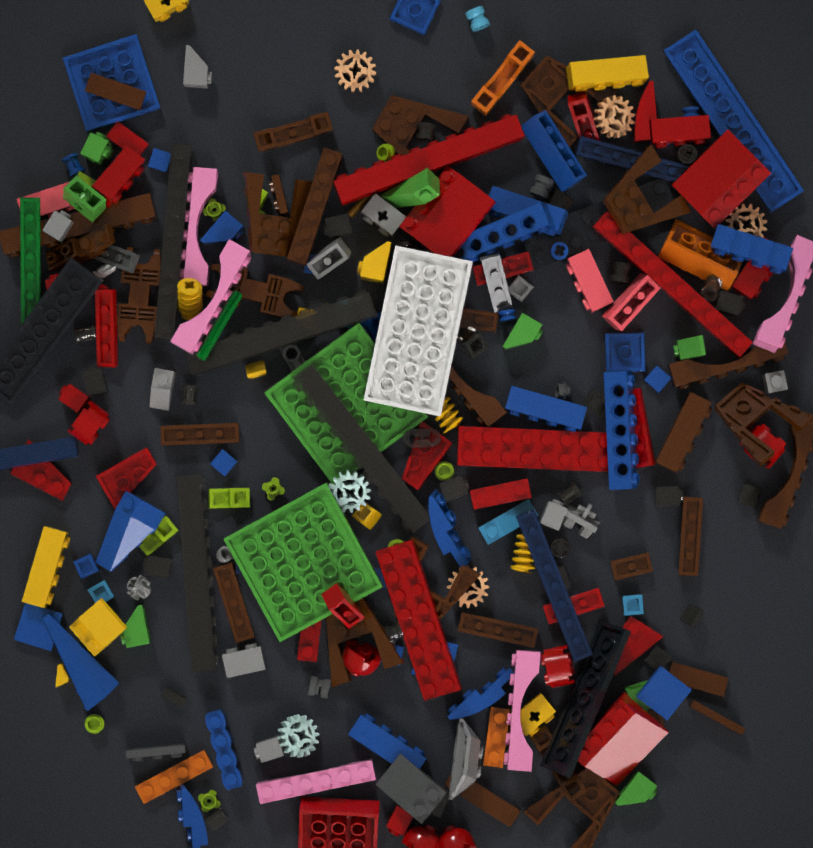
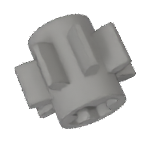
M139 575L138 578L132 577L127 583V589L129 590L127 594L137 601L140 597L144 599L151 592V582L142 575Z

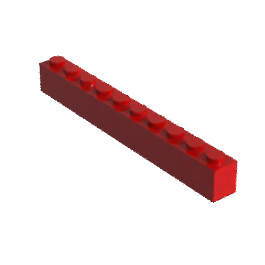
M504 115L497 122L487 121L480 128L475 129L471 127L464 130V134L458 136L452 134L445 137L446 140L442 142L436 140L428 143V147L423 149L416 147L409 150V154L392 156L390 161H377L372 164L373 167L368 169L361 167L354 170V174L337 176L336 180L333 181V186L341 206L396 187L426 168L434 173L445 169L447 166L450 167L522 141L525 135L517 115Z
M605 212L592 226L594 230L643 274H647L663 292L736 357H741L753 343L631 232L622 234L611 214Z

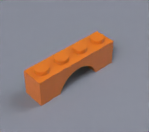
M519 40L499 69L472 99L471 105L484 116H487L534 57L535 51Z

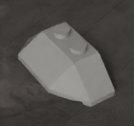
M461 718L457 721L449 800H453L476 781V778H480L481 766H478L479 758L482 759L483 747H480L481 741L465 720Z

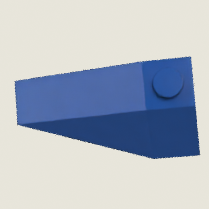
M125 491L115 509L96 563L113 572L135 547H139L149 534L151 535L156 531L166 513L140 497Z

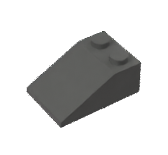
M401 753L376 783L381 790L421 824L447 793L446 789Z

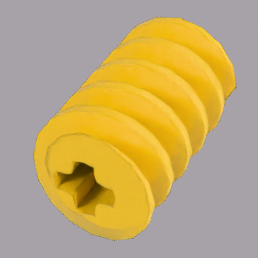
M184 278L177 285L178 309L183 319L191 320L203 311L202 285L194 278Z
M445 397L442 414L435 419L436 421L442 420V423L439 425L440 428L447 427L443 432L444 434L458 426L463 417L456 418L459 411H452L455 404H448V401L451 399L450 397Z
M523 533L516 535L521 542H515L519 549L514 550L513 553L518 555V557L512 558V561L517 564L510 566V568L515 571L533 574L529 570L535 569V566L530 564L534 561Z

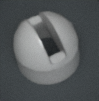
M222 546L216 553V558L221 563H226L233 558L227 546Z

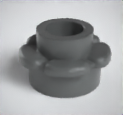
M565 382L563 384L557 383L555 386V398L561 400L568 398L570 387Z

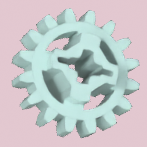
M346 470V475L339 472L340 477L338 479L333 477L335 483L329 484V487L333 489L331 490L340 507H342L343 512L349 509L350 513H353V508L360 511L361 504L363 506L367 505L364 500L370 499L367 493L371 492V488L366 487L369 484L368 480H364L363 474L358 476L357 471L350 474L349 470ZM360 486H362V494H361V495L358 493V490L360 489ZM337 488L341 490L339 498L337 497ZM344 488L353 490L354 494L346 493Z
M297 714L293 715V717H287V721L281 722L283 728L278 729L281 736H278L277 739L282 740L279 746H285L284 753L290 752V757L297 756V758L310 755V751L316 749L313 744L319 743L315 739L316 736H319V733H315L317 725H311L312 719L307 720L306 715L300 717Z

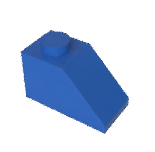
M224 211L200 241L204 245L227 243L229 239L238 241L244 234L242 231L244 226L228 212Z

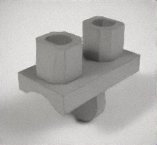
M579 504L577 509L571 505L568 506L563 525L572 529L577 522L582 525L579 534L587 539L592 532H596L600 522L594 519L596 514L590 511L592 508L591 504H588L586 508Z

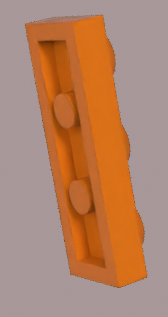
M491 706L483 761L484 766L503 768L506 747L505 738L508 732L507 714L510 713V709Z

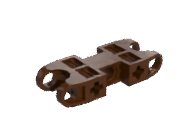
M128 246L127 251L134 253V247ZM154 249V254L148 263H137L134 273L125 270L121 271V283L130 284L128 304H118L117 328L119 341L125 342L130 329L134 326H140L143 328L144 334H146V344L153 343L158 327L159 308L150 306L151 286L161 287L163 265L160 249Z
M212 264L211 270L221 275V264ZM242 268L240 272L242 276L239 282L233 284L230 289L232 292L236 290L242 294L237 308L241 307L242 299L262 303L260 309L262 314L279 318H297L298 312L292 311L287 307L284 299L288 293L295 291L304 292L303 285L288 278L269 274L267 283L247 279L249 269ZM206 290L205 296L213 299L217 290Z

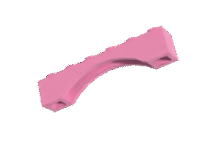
M194 167L193 172H190L189 175L192 191H188L187 203H190V211H186V222H189L188 230L184 231V241L187 242V247L183 249L182 253L185 269L181 268L180 280L194 278L201 283L202 287H208L210 267L204 260L200 250L198 225L204 206L217 191L219 171L212 168Z
M799 235L794 238L791 244L793 251L788 263L791 276L788 297L780 311L762 322L753 341L754 345L773 353L784 345L786 338L783 335L785 330L789 331L793 321L790 320V317L798 309V296L802 297L806 288L803 285L805 278L809 279L813 270L810 268L813 261V241Z
M230 239L228 240L219 256L221 277L214 298L199 315L179 325L170 341L172 344L192 355L194 352H198L203 343L201 339L204 334L207 335L213 326L211 325L214 317L217 318L223 309L220 306L224 300L227 301L232 293L230 290L232 285L239 282L243 266L247 267L252 257H250L251 253L248 249Z
M516 650V654H512L511 666H515L514 674H510V685L513 686V694L509 693L508 705H512L511 713L507 714V725H510V733H506L505 745H509L508 753H504V765H507L508 770L532 771L533 751L526 742L522 732L520 709L528 685L539 673L540 651Z
M371 758L316 772L257 782L256 787L259 802L263 804L376 780L373 759Z

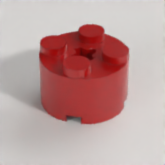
M90 400L88 402L90 408L86 406L71 425L74 429L69 428L67 431L85 445L88 443L92 445L99 435L97 433L99 427L104 429L110 420L108 417L109 413Z
M765 424L761 426L755 425L750 432L774 450V456L765 463L767 464L765 468L770 469L784 453L786 443L780 437H774L771 434V429ZM744 448V452H745L750 458L753 459V457L749 454V452Z
M568 645L544 649V654H540L541 664L546 666L547 671L544 674L546 685H551L552 688L576 683L575 679H571V676L575 674L571 654L565 651V649H568Z

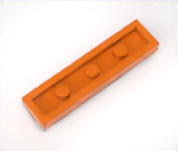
M204 749L136 785L135 788L143 804L214 766Z

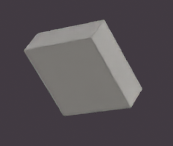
M518 275L508 289L509 293L522 303L534 287Z

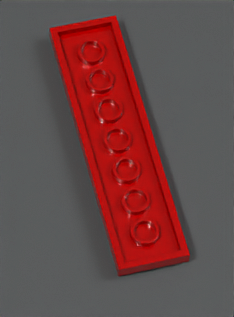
M458 426L457 466L608 472L607 433Z
M412 539L375 551L424 701L461 690L462 686L414 540Z

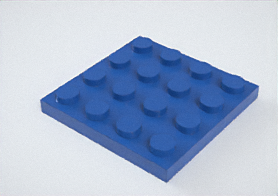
M137 34L63 57L86 132L161 109ZM94 73L146 91L147 94L141 111L85 92L90 74Z

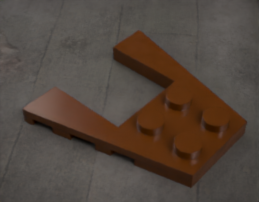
M546 55L520 86L538 113L547 111L570 147L578 138V135L550 111L569 89L566 73L567 66ZM607 87L603 90L587 89L588 95L597 103L603 102V98L617 94L616 91H612Z
M391 95L372 130L386 144H391L397 154H402L403 156L409 154L407 146L425 116L457 134L461 132L468 116Z
M652 145L645 148L643 154L635 160L633 166L626 171L623 178L616 183L602 200L622 234L691 212L682 195L676 197L656 212H653L634 181L662 162Z
M243 171L246 183L244 191L245 196H247L248 206L246 214L249 218L248 237L250 252L288 257L313 181L295 179L290 218L259 213L264 174Z
M741 382L715 405V411L761 467L774 456V450L747 429L770 409L799 431H802L813 421V414L803 413L800 411V408L793 405L790 407L781 403L780 399L776 397L770 398L764 395V392Z
M412 536L410 540H414L420 561L422 562L430 545ZM462 565L446 598L430 590L440 620L481 575L479 572L466 565Z
M365 597L354 602L365 618L350 629L334 614L326 617L332 687L352 681L349 670L343 663V651L340 643L371 632L373 633L384 669L405 663L403 658H400L393 642L386 635L385 629L379 624L374 611Z
M585 768L577 776L587 792L571 801V803L593 822L570 848H592L619 794V791L603 777ZM559 786L525 809L523 813L539 825L563 796L567 799L568 797L561 786Z

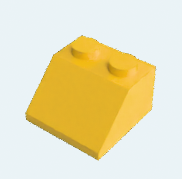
M387 241L364 256L363 261H359L357 272L361 280L384 284L392 247L391 242Z
M101 598L69 628L95 657L128 627Z

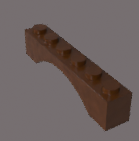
M327 148L323 149L287 257L290 262L307 266L306 264L310 259L319 225L333 187V181L336 180L343 160V154Z
M784 342L781 349L778 348L775 353L755 346L748 354L731 363L707 365L685 359L668 364L667 366L673 387L679 386V390L691 387L690 383L695 381L698 384L709 382V377L716 376L719 379L728 376L727 372L735 370V373L747 371V366L754 365V368L766 365L765 361L771 359L773 363L785 360L784 356L789 353Z
M451 366L449 379L454 384L451 386L458 396L460 394L463 395L466 399L463 403L470 411L474 409L478 415L475 418L482 427L484 425L487 427L491 426L507 413L495 397L484 395L472 389L457 375Z
M813 421L802 431L790 425L789 430L794 446V460L791 472L781 489L770 499L763 502L757 521L778 529L786 526L789 515H787L788 509L793 507L796 499L793 496L795 489H799L802 478H800L801 472L806 470L809 462L806 459L808 452L813 451Z

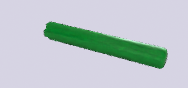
M234 290L196 353L199 359L206 360L242 298L240 292Z

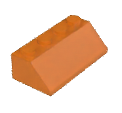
M675 219L658 255L665 262L671 263L726 291L731 287L742 262L733 260L731 255L719 256L714 254L713 250L710 249L713 240L712 236Z

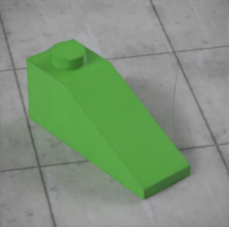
M426 168L383 193L381 198L394 208L423 205L440 196V180Z

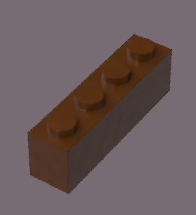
M692 392L688 393L655 460L656 464L674 473H677L678 470L682 471L686 464V460H684L687 452L691 453L695 445L692 441L695 435H700L704 427L701 423L704 417H709L712 411L710 407L712 402Z

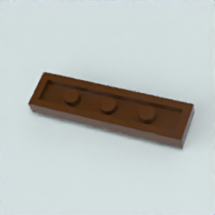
M239 423L160 426L161 446L240 443Z
M683 497L678 575L698 576L703 498Z
M232 562L213 568L235 642L238 643L254 638L253 628Z
M461 612L457 631L534 648L538 628Z

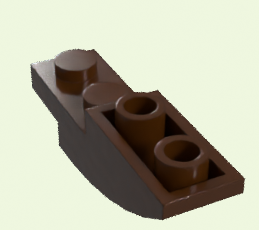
M106 223L80 239L72 238L45 253L48 271L53 272L63 269L71 257L79 263H83L105 253L106 248L115 243L112 225Z

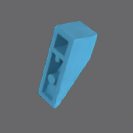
M529 499L478 527L487 545L520 527L516 516L534 509Z

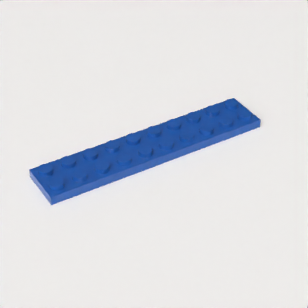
M695 29L666 48L663 53L703 113L709 115V122L719 137L728 129L771 172L755 189L769 212L772 213L804 191L698 31Z

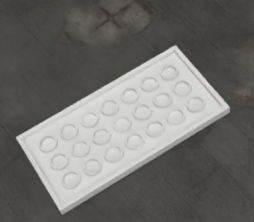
M395 246L364 396L365 401L441 416L473 261Z

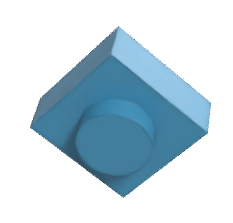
M106 580L88 589L95 603L101 598L107 602L115 597Z
M642 594L622 596L624 616L644 614Z

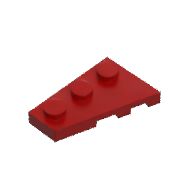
M423 421L419 424L417 436L415 437L414 445L402 477L404 481L418 491L453 444Z
M28 439L26 445L33 444V442ZM51 462L15 467L10 473L62 501L72 485L67 477Z
M148 447L96 475L114 509H116L125 491L131 493L157 463Z
M631 615L622 627L631 631L615 669V676L663 638L662 635Z

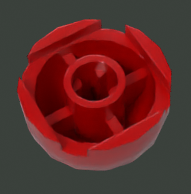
M355 639L347 641L342 658L349 673L354 676H364L373 673L382 661L378 649L367 642H363V645H361Z
M425 824L424 827L414 826L409 829L401 843L405 844L408 848H439L440 840L439 836L435 833L436 829Z
M454 825L448 826L443 829L444 833L439 835V848H476L471 833L464 828H455Z

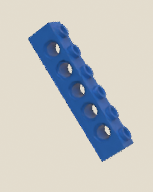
M540 202L474 230L461 246L464 250V255L460 258L456 252L453 258L475 262L479 260L480 255L494 254L497 252L496 249L501 246L505 249L515 245L513 241L518 239L524 241L531 238L532 233L538 231L541 234L550 230L549 226L553 225L554 222L546 202ZM530 217L534 220L532 228H529L527 225V220ZM511 225H514L517 229L515 235H511L509 232ZM494 232L499 235V240L496 243L492 240ZM476 240H479L481 242V248L479 250H477L474 246Z
M632 371L604 372L609 490L635 489L640 482L639 473H637L636 469L639 457L635 449L638 437L635 434L634 428L637 424V417L634 414L633 407L636 404V397L633 394L635 377L632 375ZM619 386H622L624 389L622 396H619L617 393ZM620 405L625 409L623 416L618 413ZM621 425H623L626 429V433L624 435H621L619 432V427ZM622 444L627 448L625 455L620 452ZM623 464H625L628 468L626 474H623L621 471V466Z

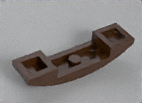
M327 111L273 129L271 127L254 132L253 135L258 152L320 136L333 131V127Z
M546 725L541 727L533 736H530L542 757H544L552 738V734ZM551 771L570 802L587 792L575 771H573L571 778Z
M451 775L449 776V778H448L447 781L445 782V785H446L447 787H449V788H450ZM476 781L459 794L509 827H511L521 812L520 809L503 800Z

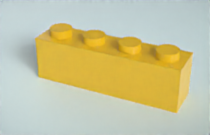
M646 55L570 62L566 67L569 90H575L576 92H584L589 88L603 90L610 86L618 89L631 84L633 87L644 85L649 78Z
M48 526L43 527L22 602L41 608H47L48 605L52 604L54 594L51 592L53 586H57L59 581L57 572L59 567L62 568L65 556L62 555L64 548L67 549L70 543L69 532Z

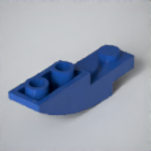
M436 489L429 496L428 507L431 527L442 553L446 555L451 552L461 568L462 565H467L472 559L469 549L461 543L458 532L453 530L457 523L455 513L449 510L444 496L441 493L439 494Z
M509 667L507 669L502 668L495 675L497 679L493 683L489 681L481 688L483 691L481 694L476 689L473 691L469 689L462 696L464 700L461 703H454L447 710L449 712L447 717L450 720L459 719L478 713L491 706L506 694L501 687L510 679V674H514V672Z
M180 785V790L177 791V803L181 802V810H178V822H182L183 827H190V829H187V841H191V848H201L200 846L208 845L205 823L191 793L184 785Z

